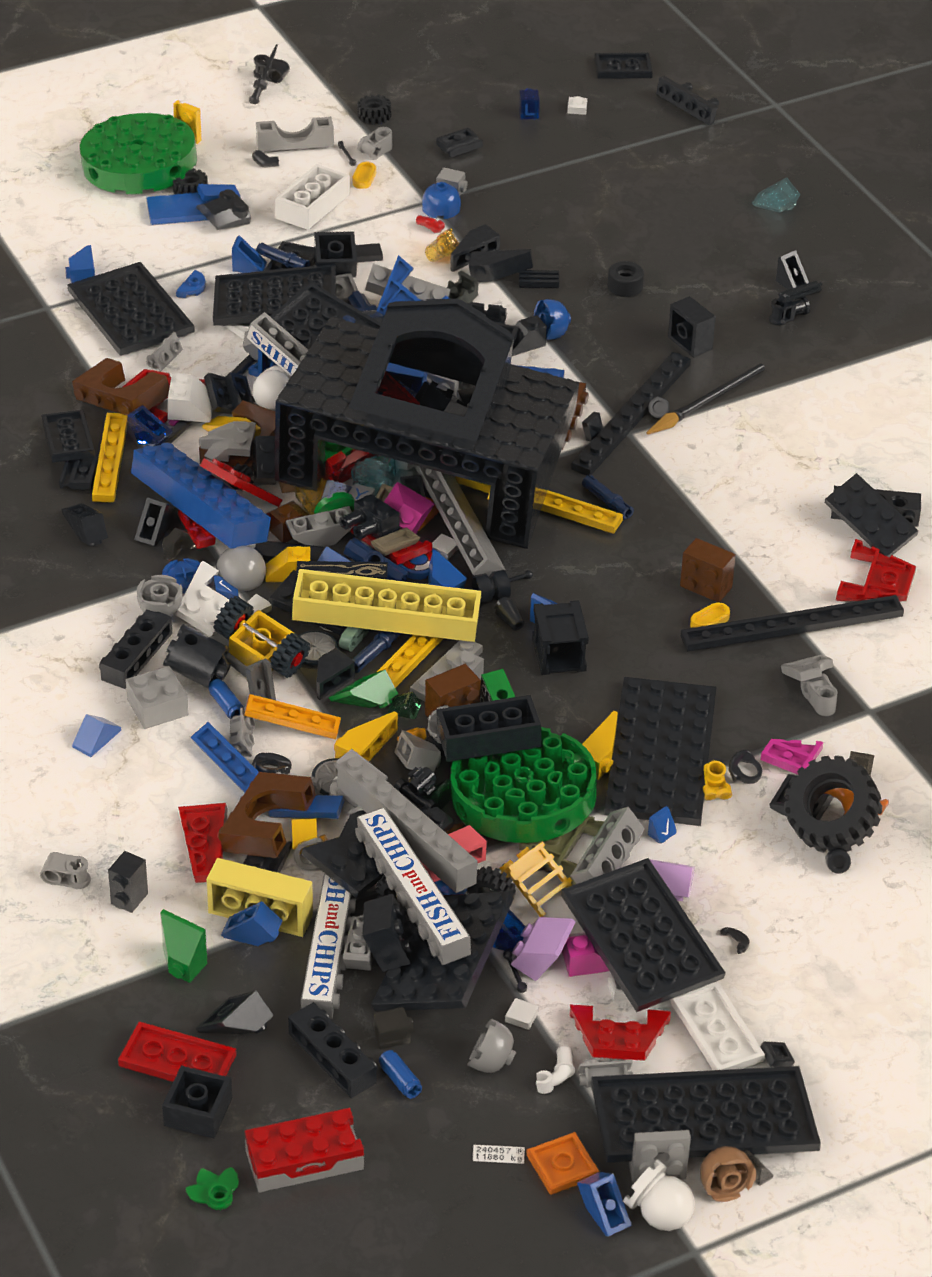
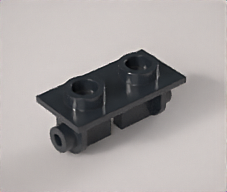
M467 303L485 314V317L493 322L505 324L507 308H503V305L488 304V310H484V303Z

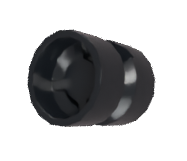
M504 569L494 571L490 576L486 573L472 576V590L481 591L480 604L491 602L493 597L496 600L504 597L510 598V582Z

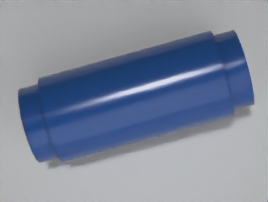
M221 679L213 680L209 684L208 690L227 717L232 719L233 716L240 715V708L243 707L241 702Z
M388 1050L380 1056L379 1063L381 1068L401 1093L409 1099L416 1097L421 1092L422 1086L400 1056L393 1050Z

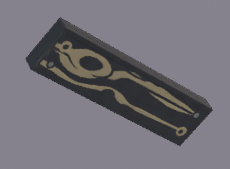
M297 561L296 582L299 569L387 579L388 562Z

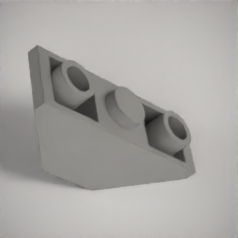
M347 506L286 520V525L292 538L304 545L331 546L335 545L353 528L345 530L339 523L341 516L347 515L352 511Z
M363 915L352 917L343 954L345 968L371 970L374 956L362 936Z

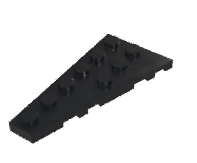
M438 807L422 811L444 832L450 830L454 825L455 820ZM355 832L305 847L302 850V856L355 898L378 883L384 873H379L376 861L373 857L370 858L368 856L365 844L359 842Z

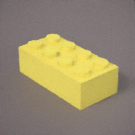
M217 858L207 877L208 913L229 918L263 901L283 920L278 931L300 937L304 936L313 917L312 881Z

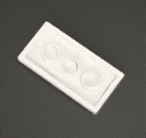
M717 981L671 999V1005L713 1070L743 1069L764 1062V1052Z

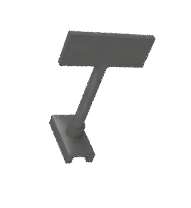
M219 633L210 636V638L229 647V640ZM228 653L226 661L246 678L250 694L276 700L271 664L266 658L246 667L232 654Z

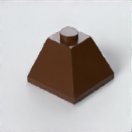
M290 501L265 513L271 517L269 531L278 540L285 543L293 539L286 525V520L309 515L295 501Z

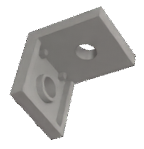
M689 1130L635 1133L632 1161H629L632 1182H636L638 1177L648 1167L654 1170L656 1160H659L667 1167L665 1176L680 1175V1179H686L690 1148Z

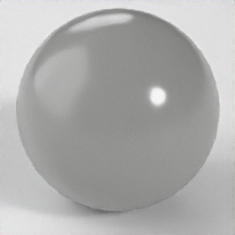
M249 546L228 548L220 555L216 564V569L219 570L218 576L237 588L238 592L250 591L259 587L266 576V565L263 557L257 550Z

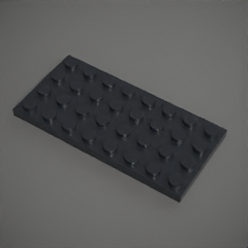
M624 677L612 755L613 765L610 769L604 815L608 816L612 811L629 807L637 819L649 820V817L667 806L674 823L701 826L704 803L702 787L705 785L704 765L708 764L717 687Z
M800 1066L591 1077V1088L607 1163L632 1161L635 1133L689 1130L690 1148L688 1158L706 1157L710 1152L724 1146L735 1147L746 1155L820 1151L821 1142Z

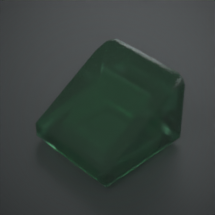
M414 692L393 697L388 713L397 712L399 717L415 719L421 707V702Z

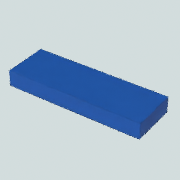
M316 795L307 811L274 809L268 811L270 817L339 819L345 801L343 796Z

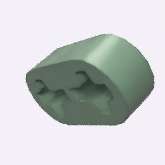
M347 627L340 637L339 647L352 652L368 634L370 629Z

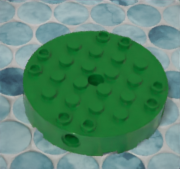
M133 113L111 116L108 120L95 124L83 136L79 147L85 178L94 186L114 193L116 190H124L126 194H143L142 190L153 189L155 192L173 186L174 179L180 176L181 179L185 178V173L188 170H192L193 166L197 164L196 142L193 130L185 122L174 118L172 115Z
M541 727L542 747L453 761L451 767V797L454 810L467 826L470 825L478 833L500 841L532 843L548 841L562 836L582 824L595 806L597 779L594 759L586 747L573 737L565 733L560 736L551 733L550 728Z

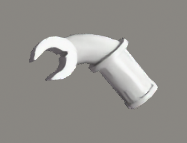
M561 1046L557 1049V1064L554 1067L553 1073L549 1071L536 1073L537 1091L539 1093L546 1094L551 1092L554 1086L561 1084L574 1075L575 1067L573 1065V1049L571 1047Z

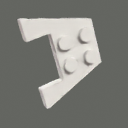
M202 561L182 599V604L177 610V616L208 636H212L217 633L213 628L215 625L214 621L217 620L216 616L220 614L221 607L224 608V604L227 601L229 602V599L208 587L214 581V575L218 576L219 570ZM255 594L247 602L254 607V613L260 610L266 614L272 610V604L258 594Z

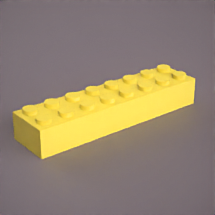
M299 569L293 597L292 620L475 642L481 591Z

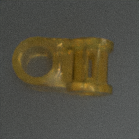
M452 228L442 232L426 247L425 255L429 261L436 262L449 256L460 242L453 235Z

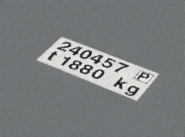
M474 1145L473 1161L524 1164L525 1147Z

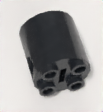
M182 624L177 634V641L172 640L166 652H168V655L163 662V666H170L173 671L206 688L215 679L224 680L231 667V664L226 661L230 648Z

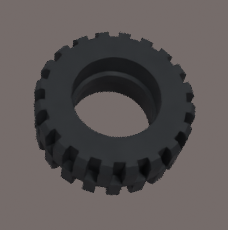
M835 755L834 759H830L829 756H823L821 761L816 762L814 759L808 762L809 766L805 769L801 767L797 771L799 775L796 778L792 777L789 781L791 789H786L784 797L787 801L784 803V810L787 813L786 817L790 825L810 848L815 847L819 852L824 853L826 849L830 851L835 848H841L848 852L852 850L851 846L855 844L859 847L864 843L863 839L866 836L870 838L874 833L872 827H877L880 822L878 814L882 813V804L880 803L881 795L867 770L850 758L845 761L843 756ZM835 788H845L854 793L853 803L848 812L842 817L833 821H820L813 817L814 805L817 799L826 791Z

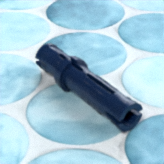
M262 242L256 248V251L261 256L280 262L287 268L309 267L311 265L309 260L300 258L293 252L287 253Z
M587 475L583 479L582 486L602 500L608 509L623 514L624 519L630 518L633 515V507L625 503L619 494L611 492L592 475Z
M388 631L378 633L374 640L352 659L355 662V673H359L384 649H389L391 643L403 633Z

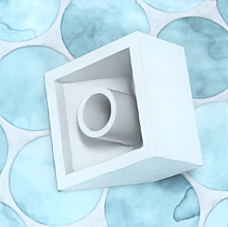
M172 373L168 395V420L210 422L212 406L206 386L194 375Z

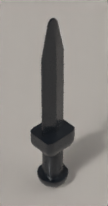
M278 44L272 50L261 78L253 83V88L255 89L252 96L249 97L251 104H258L260 102L261 92L268 86L265 79L275 57Z

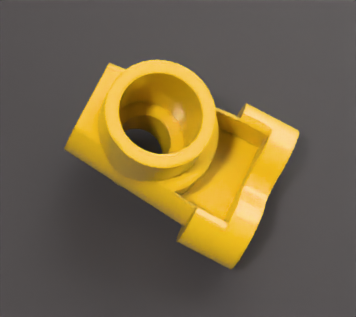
M711 761L704 765L705 785L702 789L705 800H713L715 798L725 800L732 797L731 786L726 783L724 776L726 767L720 761Z

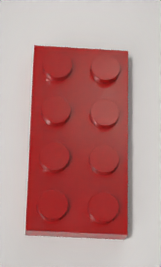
M139 1021L118 1059L119 1067L173 1082L181 1065L226 1076L237 1054L236 1048Z

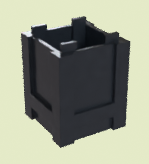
M424 381L415 396V399L421 406L465 417L469 405L468 402L464 404L453 395L454 390L447 388L445 391L437 387V382L431 381V383Z
M579 600L560 604H534L535 625L534 631H532V640L541 675L565 671H587L585 653L589 636Z

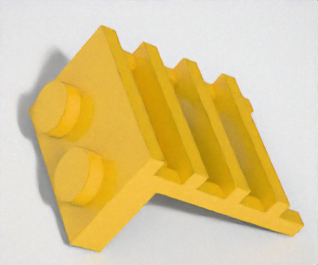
M543 841L532 850L527 846L516 855L518 858L516 862L513 863L510 859L499 868L501 874L503 872L507 873L506 878H512L517 888L540 917L546 915L541 908L542 904L564 887L572 886V879L564 875L562 866L558 867L553 860V854H548L544 848L545 844ZM548 863L553 871L528 890L522 882ZM557 875L562 883L537 902L531 894Z

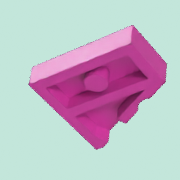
M771 739L762 751L760 760L799 775L797 771L801 767L805 769L809 766L808 762L816 760L823 749L824 742L816 741L815 745L801 744V740Z

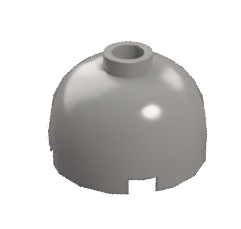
M154 575L151 576V580L145 582L144 579L137 586V601L143 612L147 609L172 616L182 604V586L177 583L174 577Z
M490 1019L485 1026L488 1030L486 1033H481L469 1059L471 1061L468 1063V1066L484 1073L496 1072L504 1064L509 1066L516 1054V1051L512 1050L514 1043L512 1033L500 1022Z

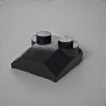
M230 189L221 191L218 198L199 204L196 208L213 224L216 230L250 224L251 221L248 205Z

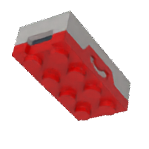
M350 1108L245 1130L246 1154L258 1193L364 1169V1148L361 1139L356 1137L353 1128V1115Z

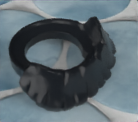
M740 750L732 756L728 770L733 782L739 780L746 784H753L760 780L762 767L749 750ZM746 762L753 764L757 769V775L747 776L743 774L740 767H738V763Z
M259 753L252 762L253 767L258 772L289 774L290 769H292V763L288 758L275 753ZM264 765L277 766V768H268Z

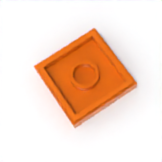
M576 1132L527 1149V1157L550 1195L578 1185L577 1182L599 1173L597 1166Z

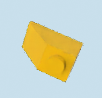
M287 547L266 563V582H283L293 570L296 571L297 561H310V547Z
M316 818L291 819L292 849H296L304 841L317 838Z

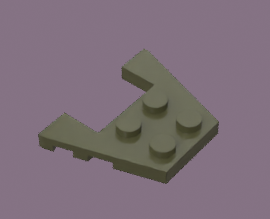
M588 816L582 824L571 832L548 841H543L545 850L549 855L553 854V860L558 867L562 866L564 875L572 879V885L576 884L571 874L577 864L566 860L583 833L595 837L605 821H595V817ZM542 841L519 843V850L522 851L527 846L532 850ZM548 863L544 865L549 871H553Z

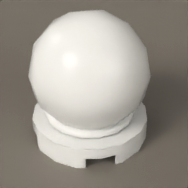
M274 365L266 369L255 379L252 395L256 404L275 411V401L291 378L279 366Z
M656 1160L654 1163L655 1169L653 1170L651 1167L646 1169L631 1187L635 1190L631 1198L628 1195L625 1196L623 1202L631 1209L640 1206L642 1216L651 1226L658 1230L671 1231L679 1229L691 1218L694 1212L695 1200L687 1184L676 1177L665 1176L667 1167L659 1160Z

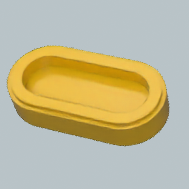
M361 162L358 164L352 176V185L358 189L370 187L376 175V165L372 162Z
M713 603L691 616L690 627L725 623L730 618V608L723 603Z

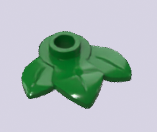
M232 1167L223 1171L220 1176L201 1168L197 1176V1185L186 1187V1193L191 1200L197 1203H207L210 1208L215 1210L225 1209L233 1201L232 1193L239 1184L238 1175Z

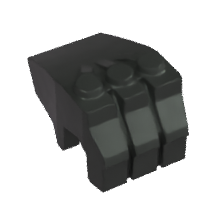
M461 270L458 272L459 280L456 283L451 280L448 282L447 288L451 289L448 298L461 299L465 303H470L479 295V283H477L475 278Z

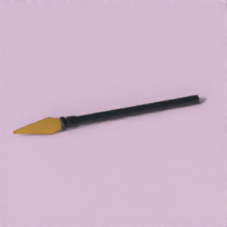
M760 363L689 405L674 410L672 413H666L646 434L673 428L677 422H680L693 411L764 371V365Z

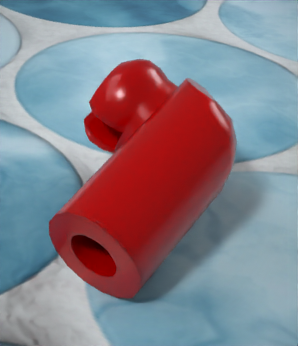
M421 215L416 218L417 225L425 226L434 233H440L445 228V224L441 220L436 221L434 218Z

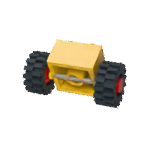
M231 597L229 602L227 601L224 604V608L221 607V612L217 614V620L214 621L215 625L213 626L214 631L229 640V653L245 666L266 658L271 664L272 671L275 670L286 678L292 677L293 674L295 675L297 669H300L302 667L301 664L306 661L305 657L309 654L310 643L260 610L254 613V607L240 597Z

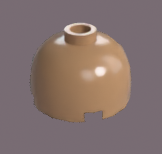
M724 1146L715 1149L704 1158L700 1168V1179L708 1195H711L715 1201L728 1202L741 1197L739 1192L745 1188L749 1190L753 1186L756 1179V1169L743 1151L735 1147Z

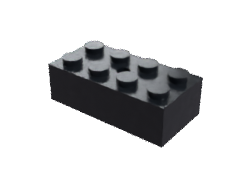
M531 695L436 709L437 732L447 762L542 747L541 723Z

